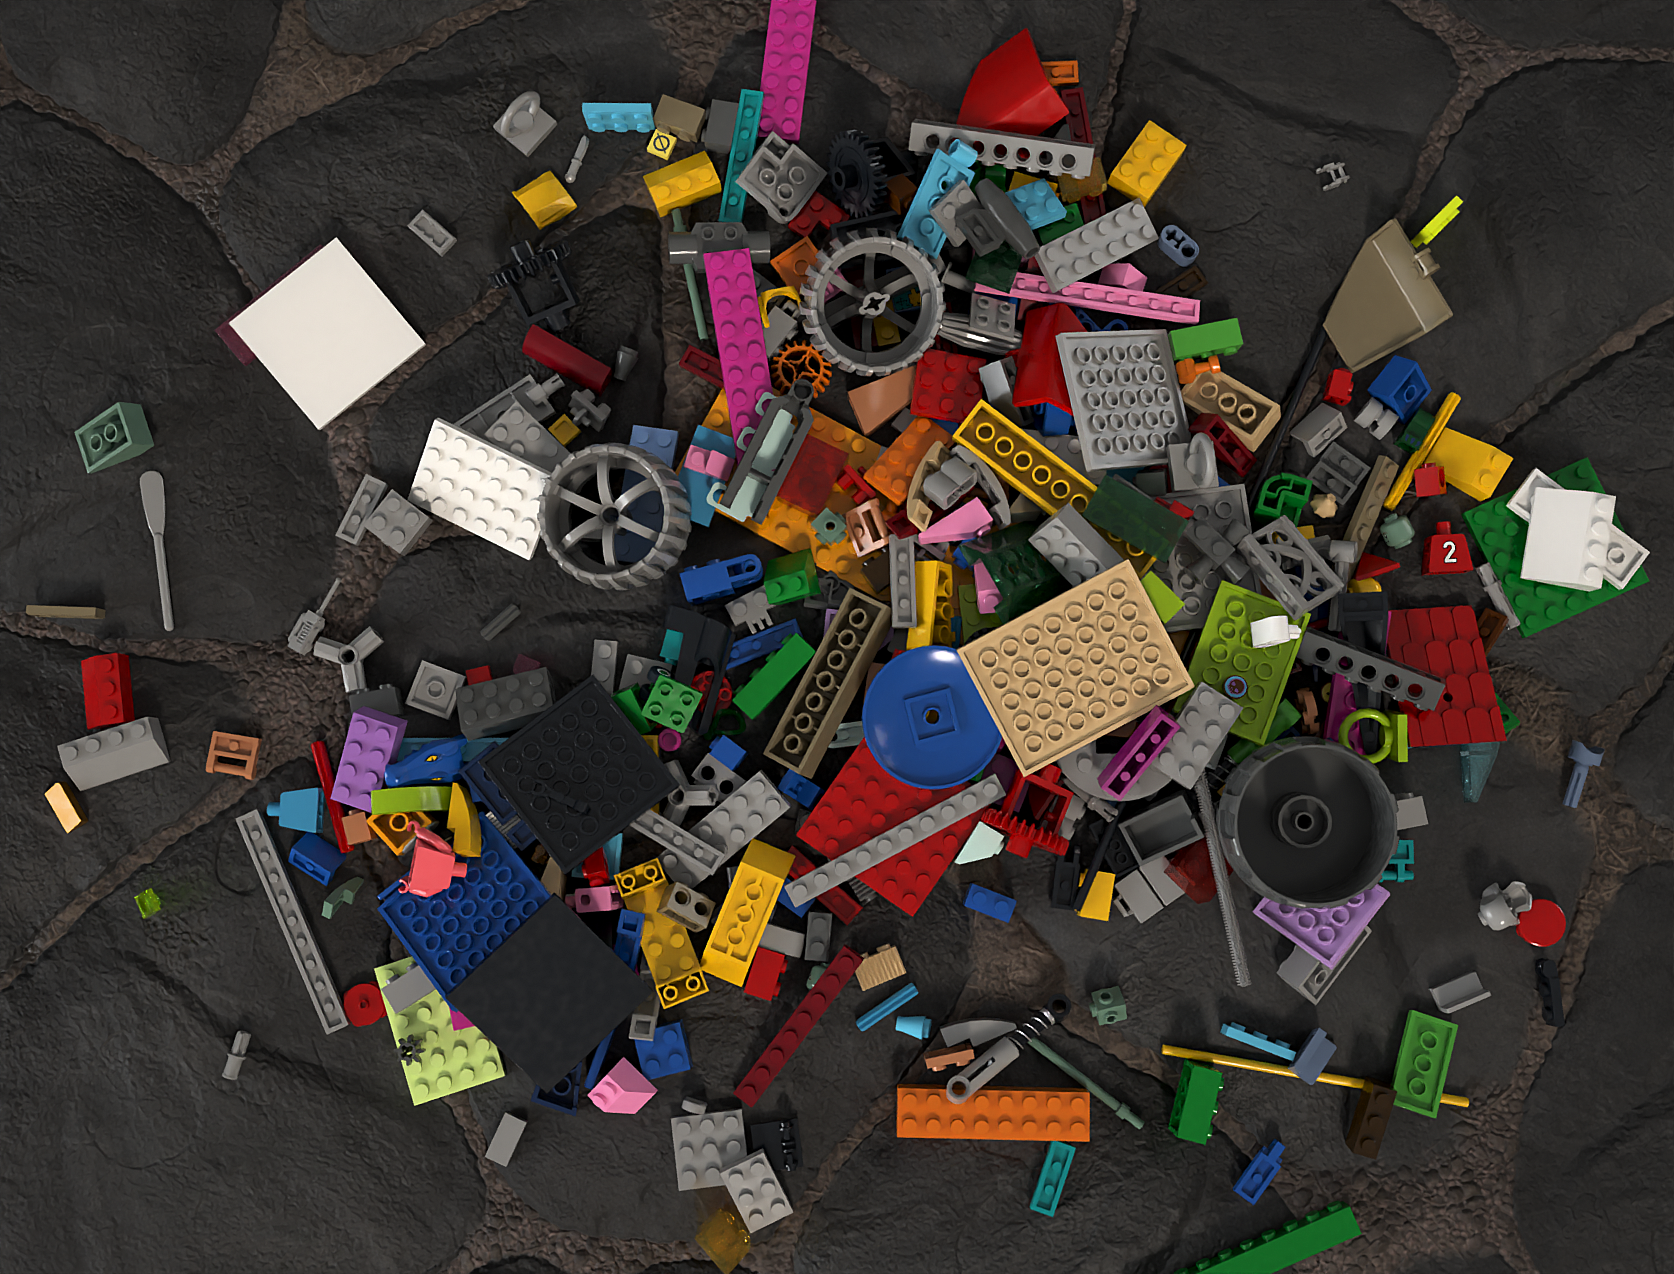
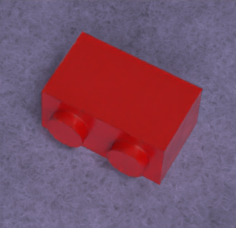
M758 946L744 993L769 1001L772 1000L773 996L777 997L781 987V983L777 982L780 973H785L788 960L784 959L786 954Z

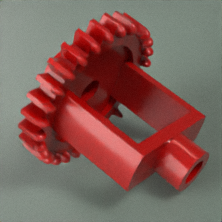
M1048 764L1037 770L1035 775L1029 774L1023 777L1020 769H1016L1000 811L997 813L996 809H985L980 822L1010 836L1005 848L1006 851L1027 859L1032 846L1065 856L1069 841L1063 836L1059 837L1058 832L1074 792L1057 785L1062 769ZM1024 782L1058 796L1053 812L1046 811L1044 814V820L1048 821L1044 833V827L1036 830L1035 823L1029 827L1026 825L1025 819L1022 823L1017 822V816L1013 820L1010 819Z

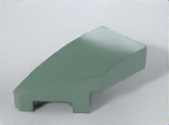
M355 877L335 889L324 901L322 916L331 919L343 901L353 904L355 893L362 886L364 879Z

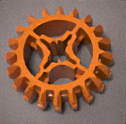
M805 340L802 341V346H798L797 341H793L792 348L790 345L785 344L786 352L779 349L780 357H773L775 364L771 365V371L775 373L771 374V379L777 380L774 383V387H781V395L789 391L792 384L798 379L813 382L814 398L818 397L817 390L822 393L825 392L823 385L830 384L828 378L832 376V371L828 370L831 368V363L826 362L827 360L821 355L823 350H814L815 348L812 343L807 347ZM802 356L798 361L790 360L793 357ZM811 358L818 364L820 374L815 373V370L809 367ZM805 365V372L802 371L798 376L797 370L800 371ZM783 368L788 369V372L793 375L792 384L784 378Z

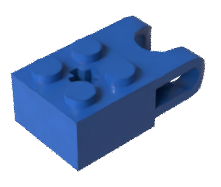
M747 554L721 562L720 559H714L706 562L707 566L698 568L697 565L685 568L683 573H679L687 601L693 606L735 594V588L758 582L763 577V567L756 555ZM747 567H756L754 571L746 572Z

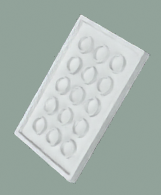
M437 418L434 420L407 501L530 560L533 558L540 539L539 531L541 529L537 519L540 504L538 498L539 495H542L546 478L550 477L552 473L443 419Z

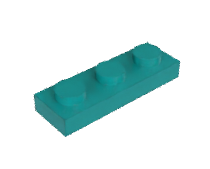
M1051 1141L1029 1206L1030 1209L1051 1217L1054 1216L1076 1150L1075 1146L1062 1141Z

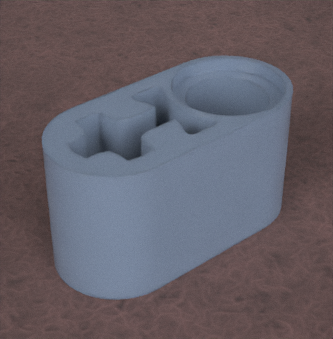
M1175 225L1166 226L1157 240L1158 247L1182 267L1190 266L1199 253L1197 243ZM1182 250H1188L1192 256H1184Z

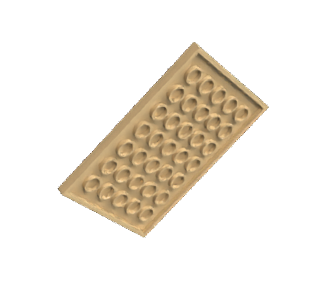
M1129 559L1110 567L956 649L1023 777L1151 711L1156 704L1160 706L1195 687Z

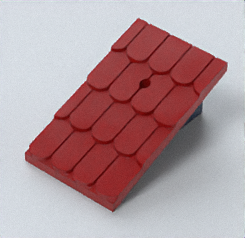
M1472 605L1388 610L1392 613L1386 646L1387 657L1441 677L1446 682L1434 711L1418 709L1414 706V703L1404 700V702L1398 701L1400 712L1407 714L1408 747L1423 748L1507 741L1500 707L1497 705L1494 686L1489 675L1482 638L1479 635ZM1392 674L1393 683L1395 684L1399 681V678ZM1416 683L1408 687L1413 693H1418L1422 690L1421 685Z

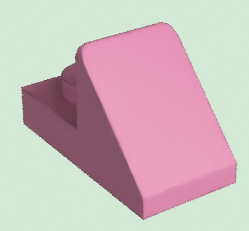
M690 445L683 467L728 482L735 460L717 451H709Z

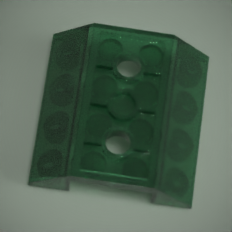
M1027 521L958 546L969 566L983 562L997 586L1003 600L993 608L1003 624L1072 588L1071 583L1047 559L1044 561L1040 556L1042 554L1030 543L1028 539L1039 526ZM1008 567L1013 569L1014 574L1009 571Z

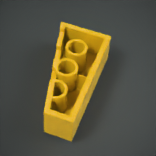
M915 561L917 627L908 628L906 651L916 647L931 645L952 648V642L956 641L955 632L951 631V618L954 617V608L950 604V597L953 596L952 566L940 561Z

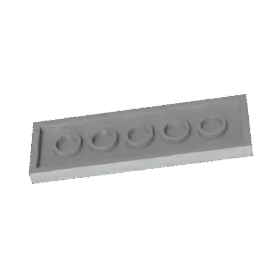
M1137 198L1040 247L1039 252L1035 255V259L1052 293H1055L1154 242L1159 237L1140 198Z
M760 770L692 827L688 833L725 854L720 863L722 865L792 805L766 774ZM666 849L657 857L662 868L674 882L686 883L691 890L710 875L669 849Z

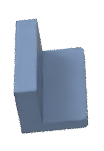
M1320 1028L1311 1031L1294 1057V1060L1287 1068L1309 1085L1315 1083L1337 1049L1336 1045L1325 1038L1327 1033Z

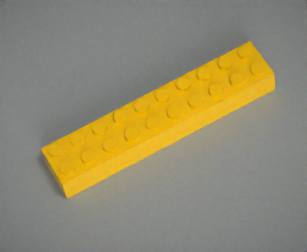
M982 399L952 436L953 442L976 454L995 474L1050 516L1069 503L1124 560L1129 559L1139 580L1142 579L1169 544L1168 540Z

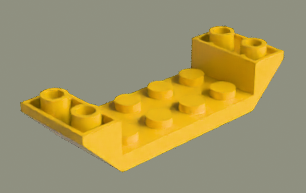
M755 838L751 840L705 947L700 962L702 971L740 987L743 986L768 920L796 857L795 855Z
M655 858L613 875L627 910L645 913L641 947L655 981V987L663 1009L665 1010L708 992L709 989L686 927L656 912L664 891L669 886L659 859Z

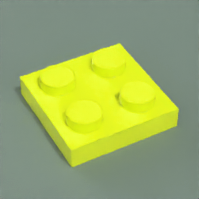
M1458 196L1453 198L1417 234L1411 243L1416 248L1422 242L1427 245L1460 212L1457 208L1463 201Z

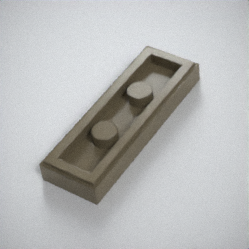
M26 606V613L35 617L103 619L106 610L96 607Z

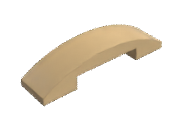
M936 441L923 457L914 474L908 492V519L922 532H926L932 515V511L928 508L930 498L924 494V481L930 474L940 471L942 464L952 458L949 454L950 450L941 441Z

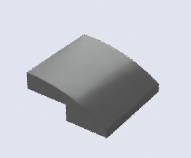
M1332 441L1305 479L1313 481L1312 484L1326 494H1333L1336 497V501L1344 505L1371 468Z

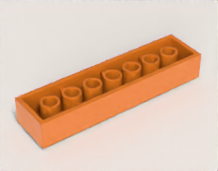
M897 1084V1137L1090 1142V1092L1086 1088L982 1086L966 1102L954 1104L946 1096L947 1085ZM954 1085L952 1087V1091L957 1095L965 1093V1089L961 1085Z

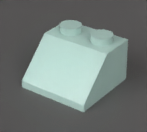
M979 821L952 861L957 864H963L992 857L993 854L998 855L1005 844L1002 841L1004 836Z

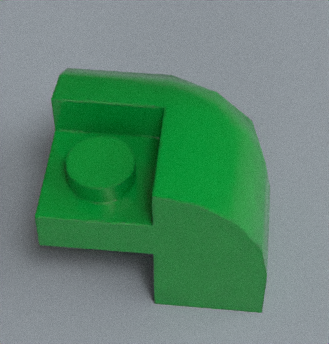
M1281 473L1266 480L1259 491L1253 518L1259 524L1267 526L1281 516L1286 515L1297 528L1302 507L1308 502L1313 481L1287 473Z

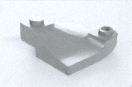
M772 131L761 143L735 182L767 209V214L775 221L786 224L799 213L827 175V172L796 145H788ZM780 209L785 212V216L781 215Z

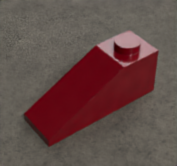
M1201 413L1188 428V431L1193 436L1200 432L1207 434L1211 441H1213L1215 457L1240 477H1244L1257 461L1218 414Z

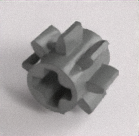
M413 1034L408 1036L407 1042L403 1038L399 1039L400 1047L394 1049V1052H398L399 1055L397 1061L404 1060L407 1066L412 1064V1059L415 1062H420L422 1059L419 1054L426 1051L420 1044L423 1039L414 1040ZM409 1046L413 1047L411 1054H407L406 1052L409 1049Z

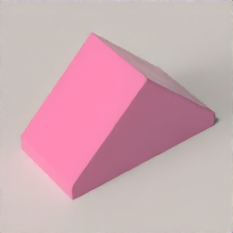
M1130 263L1109 264L1102 268L1098 285L1143 291L1147 277Z

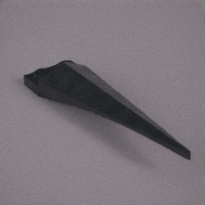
M1387 591L1338 594V612L1343 640L1385 656L1388 626ZM1347 657L1348 666H1350L1353 661ZM1370 665L1362 668L1363 672L1367 675H1372L1376 672L1375 668ZM1352 683L1357 710L1370 708L1380 711L1381 693L1368 689V685L1364 683ZM1372 718L1359 719L1365 755L1374 754L1377 748L1379 722Z

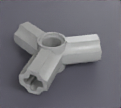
M371 626L348 645L320 636L314 646V656L341 664L346 693L356 692V690L367 688L363 667L364 659L379 647L384 640ZM353 651L355 658L352 662L348 663L346 659L347 654Z
M678 760L664 764L680 786L668 795L669 801L662 814L663 818L680 827L690 806L715 805V802L718 800V791L715 785H690Z

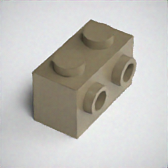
M663 94L653 120L658 131L664 134L672 133L678 135L681 140L686 142L691 140L697 142L706 121V112L703 108Z

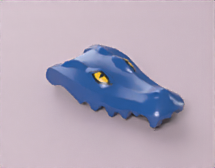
M464 734L453 738L432 740L429 744H423L420 750H412L411 754L405 755L403 761H398V763L393 765L387 764L384 772L386 785L388 788H403L409 785L458 781L463 778L458 771L468 763H463L460 749L467 744V738Z

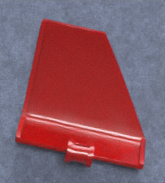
M1027 28L1020 31L980 61L964 96L957 125L1037 136L1069 113L1068 107L1047 77ZM975 141L973 143L976 151H984V144L982 142ZM1002 144L996 145V152L1000 155L1007 154V148ZM1027 148L1018 149L1020 157H1030V152Z
M1056 303L1028 311L1021 348L1008 351L1005 354V358L1013 357L1017 369L1012 404L1015 407L1048 402L1074 417L1055 336L1060 333L1087 332V330L1067 304Z

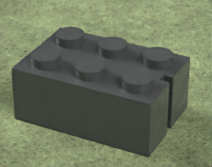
M1185 789L1179 790L1120 819L1118 826L1140 866L1205 837L1206 832L1204 830L1206 829H1204L1197 812H1193L1194 806Z

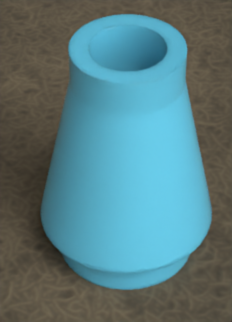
M898 1016L896 1030L922 1040L923 1038H929L932 1020L926 1019V1016Z

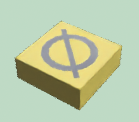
M656 129L647 147V152L668 160L677 142V138Z

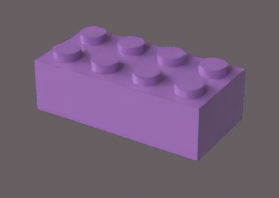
M366 706L353 712L330 799L372 813L371 791L389 789L384 777L385 766L387 764L393 765L397 762L407 720Z

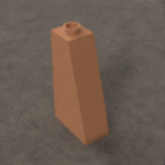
M916 365L848 392L847 398L864 437L868 438L911 404Z

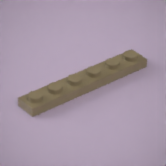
M1378 456L1342 540L1357 541L1358 544L1356 562L1349 564L1348 582L1352 579L1399 468L1387 456ZM1335 563L1331 566L1333 572L1335 570Z

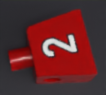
M1449 521L1436 523L1437 535H1431L1424 540L1421 574H1461L1472 571L1473 565L1465 535L1451 534V523Z

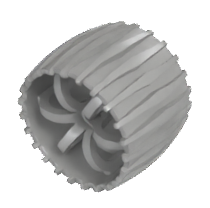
M866 228L865 236H859L858 230L847 232V240L841 241L837 237L829 243L832 247L827 251L822 248L815 255L818 259L815 265L809 264L806 269L805 275L809 277L807 283H801L800 294L804 295V301L799 302L800 314L807 317V319L802 321L806 334H813L810 342L818 351L823 350L822 356L831 364L838 362V368L846 372L852 373L855 370L857 375L871 376L875 372L876 376L890 375L891 370H895V372L902 371L908 368L910 362H917L923 357L922 353L933 346L935 343L934 337L942 329L943 322L941 319L942 313L946 310V302L943 301L942 294L945 291L944 283L939 281L937 277L939 270L936 264L928 262L929 254L923 248H920L918 251L913 248V240L904 236L902 241L897 240V232L886 229L883 236L878 235L877 228ZM865 253L864 288L862 290L834 274V271L842 263L854 256ZM876 253L887 254L896 258L911 273L877 289L874 282ZM830 282L855 298V302L826 318L824 313V295L827 284ZM912 283L918 284L921 297L920 313L916 324H912L886 307V302L889 301L892 293ZM871 297L878 300L875 308L867 307L870 304ZM862 314L861 351L842 343L832 332L831 327L852 315ZM879 314L910 333L895 347L880 352L872 351V322Z
M605 443L585 447L584 450L575 451L569 454V457L563 462L558 463L551 476L546 478L542 495H539L538 500L540 504L537 519L541 529L539 531L540 536L547 545L548 553L552 558L558 560L559 566L565 572L574 575L577 580L585 584H593L600 589L610 590L615 588L616 590H629L634 585L635 587H642L650 584L651 579L661 578L666 574V570L677 564L679 561L678 557L687 547L688 535L692 530L690 523L692 510L687 501L688 494L685 487L679 481L676 473L663 460L633 445ZM609 469L635 471L647 479L629 489L616 500L610 489ZM596 475L602 504L578 495L587 481H590ZM649 491L659 492L663 501L664 522L660 533L633 521L632 514L627 509L635 499ZM575 505L596 514L595 517L572 530L571 517ZM603 529L602 546L605 565L586 556L577 541L592 531ZM626 529L656 542L647 556L633 564L620 565L616 559L614 548L615 534L625 536L627 533Z

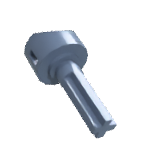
M1572 740L1567 757L1574 759L1573 761L1576 764L1573 768L1563 805L1577 808L1589 766H1600L1605 751L1604 748L1597 746L1586 748L1583 743Z

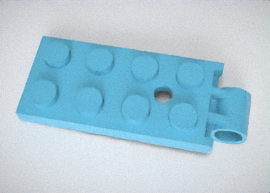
M956 139L951 144L948 155L942 150L936 149L897 235V238L903 240L904 236L913 240L914 248L917 250L923 248L931 259H937L947 236L929 210L959 180H964L970 186L975 173L967 167H970L977 158L978 152L959 139ZM942 181H945L947 184L945 189H942Z

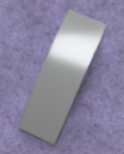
M986 1017L968 1018L939 1026L947 1047L968 1038L974 1047L1017 1029L1013 1021Z

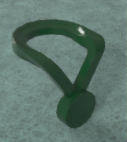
M719 709L716 712L712 726H709L708 733L703 734V737L707 741H712L715 739L716 734L740 735L745 731V720L735 710ZM730 715L739 722V730H716L721 716Z

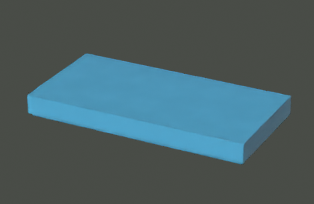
M700 425L697 426L690 445L709 451L714 450L735 460L736 455L732 437ZM684 460L678 477L688 494L687 501L692 510L690 521L709 527L716 508L708 504L706 498L715 483L719 482L725 485L726 481L684 468ZM717 489L713 493V500L718 503L723 489Z

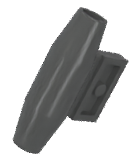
M989 178L981 180L975 186V192L983 209L975 208L956 217V225L980 257L1000 248L1004 240L1025 259L1034 257L1039 252L1040 246L1029 223L1008 195Z

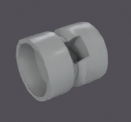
M1372 397L1359 411L1354 421L1363 428L1369 427V433L1380 440L1396 423L1399 416L1390 409L1384 410L1383 404Z

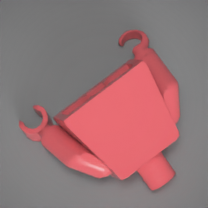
M410 821L407 825V831L411 832V826L414 824L415 833H417L419 839H416L409 876H404L398 880L406 885L398 888L399 892L406 893L410 891L412 894L429 897L441 892L443 889H448L452 876L465 878L467 863L455 862V853L452 851L451 845L432 831L424 827L420 828L417 821Z

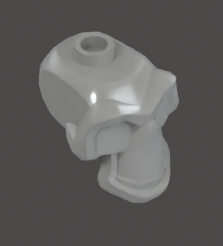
M1514 881L1503 891L1497 883L1487 887L1482 893V899L1480 900L1481 912L1478 913L1483 925H1489L1491 929L1498 931L1508 926L1520 924L1517 913L1529 911L1532 906V895L1526 889V885L1522 882Z

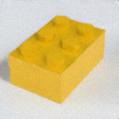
M1149 120L1112 171L1107 184L1132 201L1140 198L1145 208L1182 156L1187 145Z

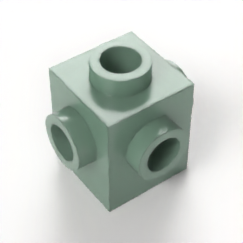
M827 507L811 523V528L816 532L814 536L823 545L828 543L832 546L835 542L839 544L847 536L845 533L847 530L845 518L838 512L833 514ZM828 527H833L834 529H833V530H828L827 528H828Z
M1119 986L1091 992L1092 1002L1089 1003V1009L1092 1017H1097L1099 1026L1127 1019L1126 1004Z

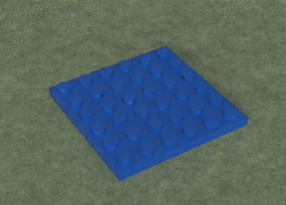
M483 811L478 814L482 840L481 857H462L455 853V862L467 863L465 878L452 876L448 889H443L441 892L429 897L412 894L410 891L400 893L397 890L377 908L450 1009L456 1013L459 1010L445 998V995L551 896V893L500 830L485 816L486 813ZM454 838L448 842V844L451 845L452 849Z

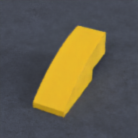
M453 783L447 829L455 833L452 851L462 857H481V826L477 809L472 802L469 791L460 784Z

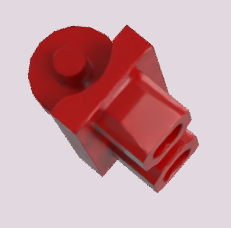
M847 464L843 468V474L837 480V485L843 491H846L853 484L859 489L851 496V499L857 506L876 499L877 494L866 483L867 481L863 479L864 474L867 472L863 466L858 468L857 471L862 475L860 477Z

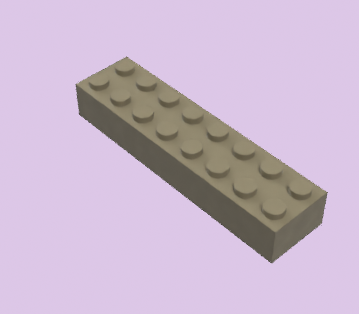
M849 588L763 753L764 755L796 773L812 779L892 625L890 607Z

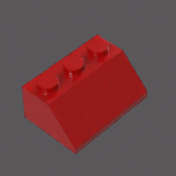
M112 653L93 656L81 661L87 730L114 727L135 721L129 655Z

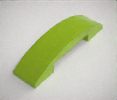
M430 786L372 790V815L396 814L398 812H449L452 787Z

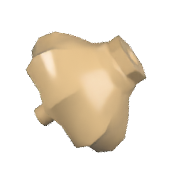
M1331 493L1316 494L1310 502L1314 513L1322 518H1333L1338 509L1335 503L1336 497Z

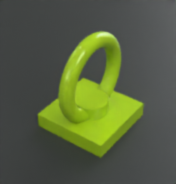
M1364 708L1352 712L1343 720L1338 733L1340 744L1353 750L1348 741V733L1351 726L1359 719L1372 718L1381 724L1379 728V742L1382 747L1374 754L1359 755L1367 758L1373 764L1383 760L1385 757L1396 762H1408L1407 714L1392 709L1380 712L1375 709Z

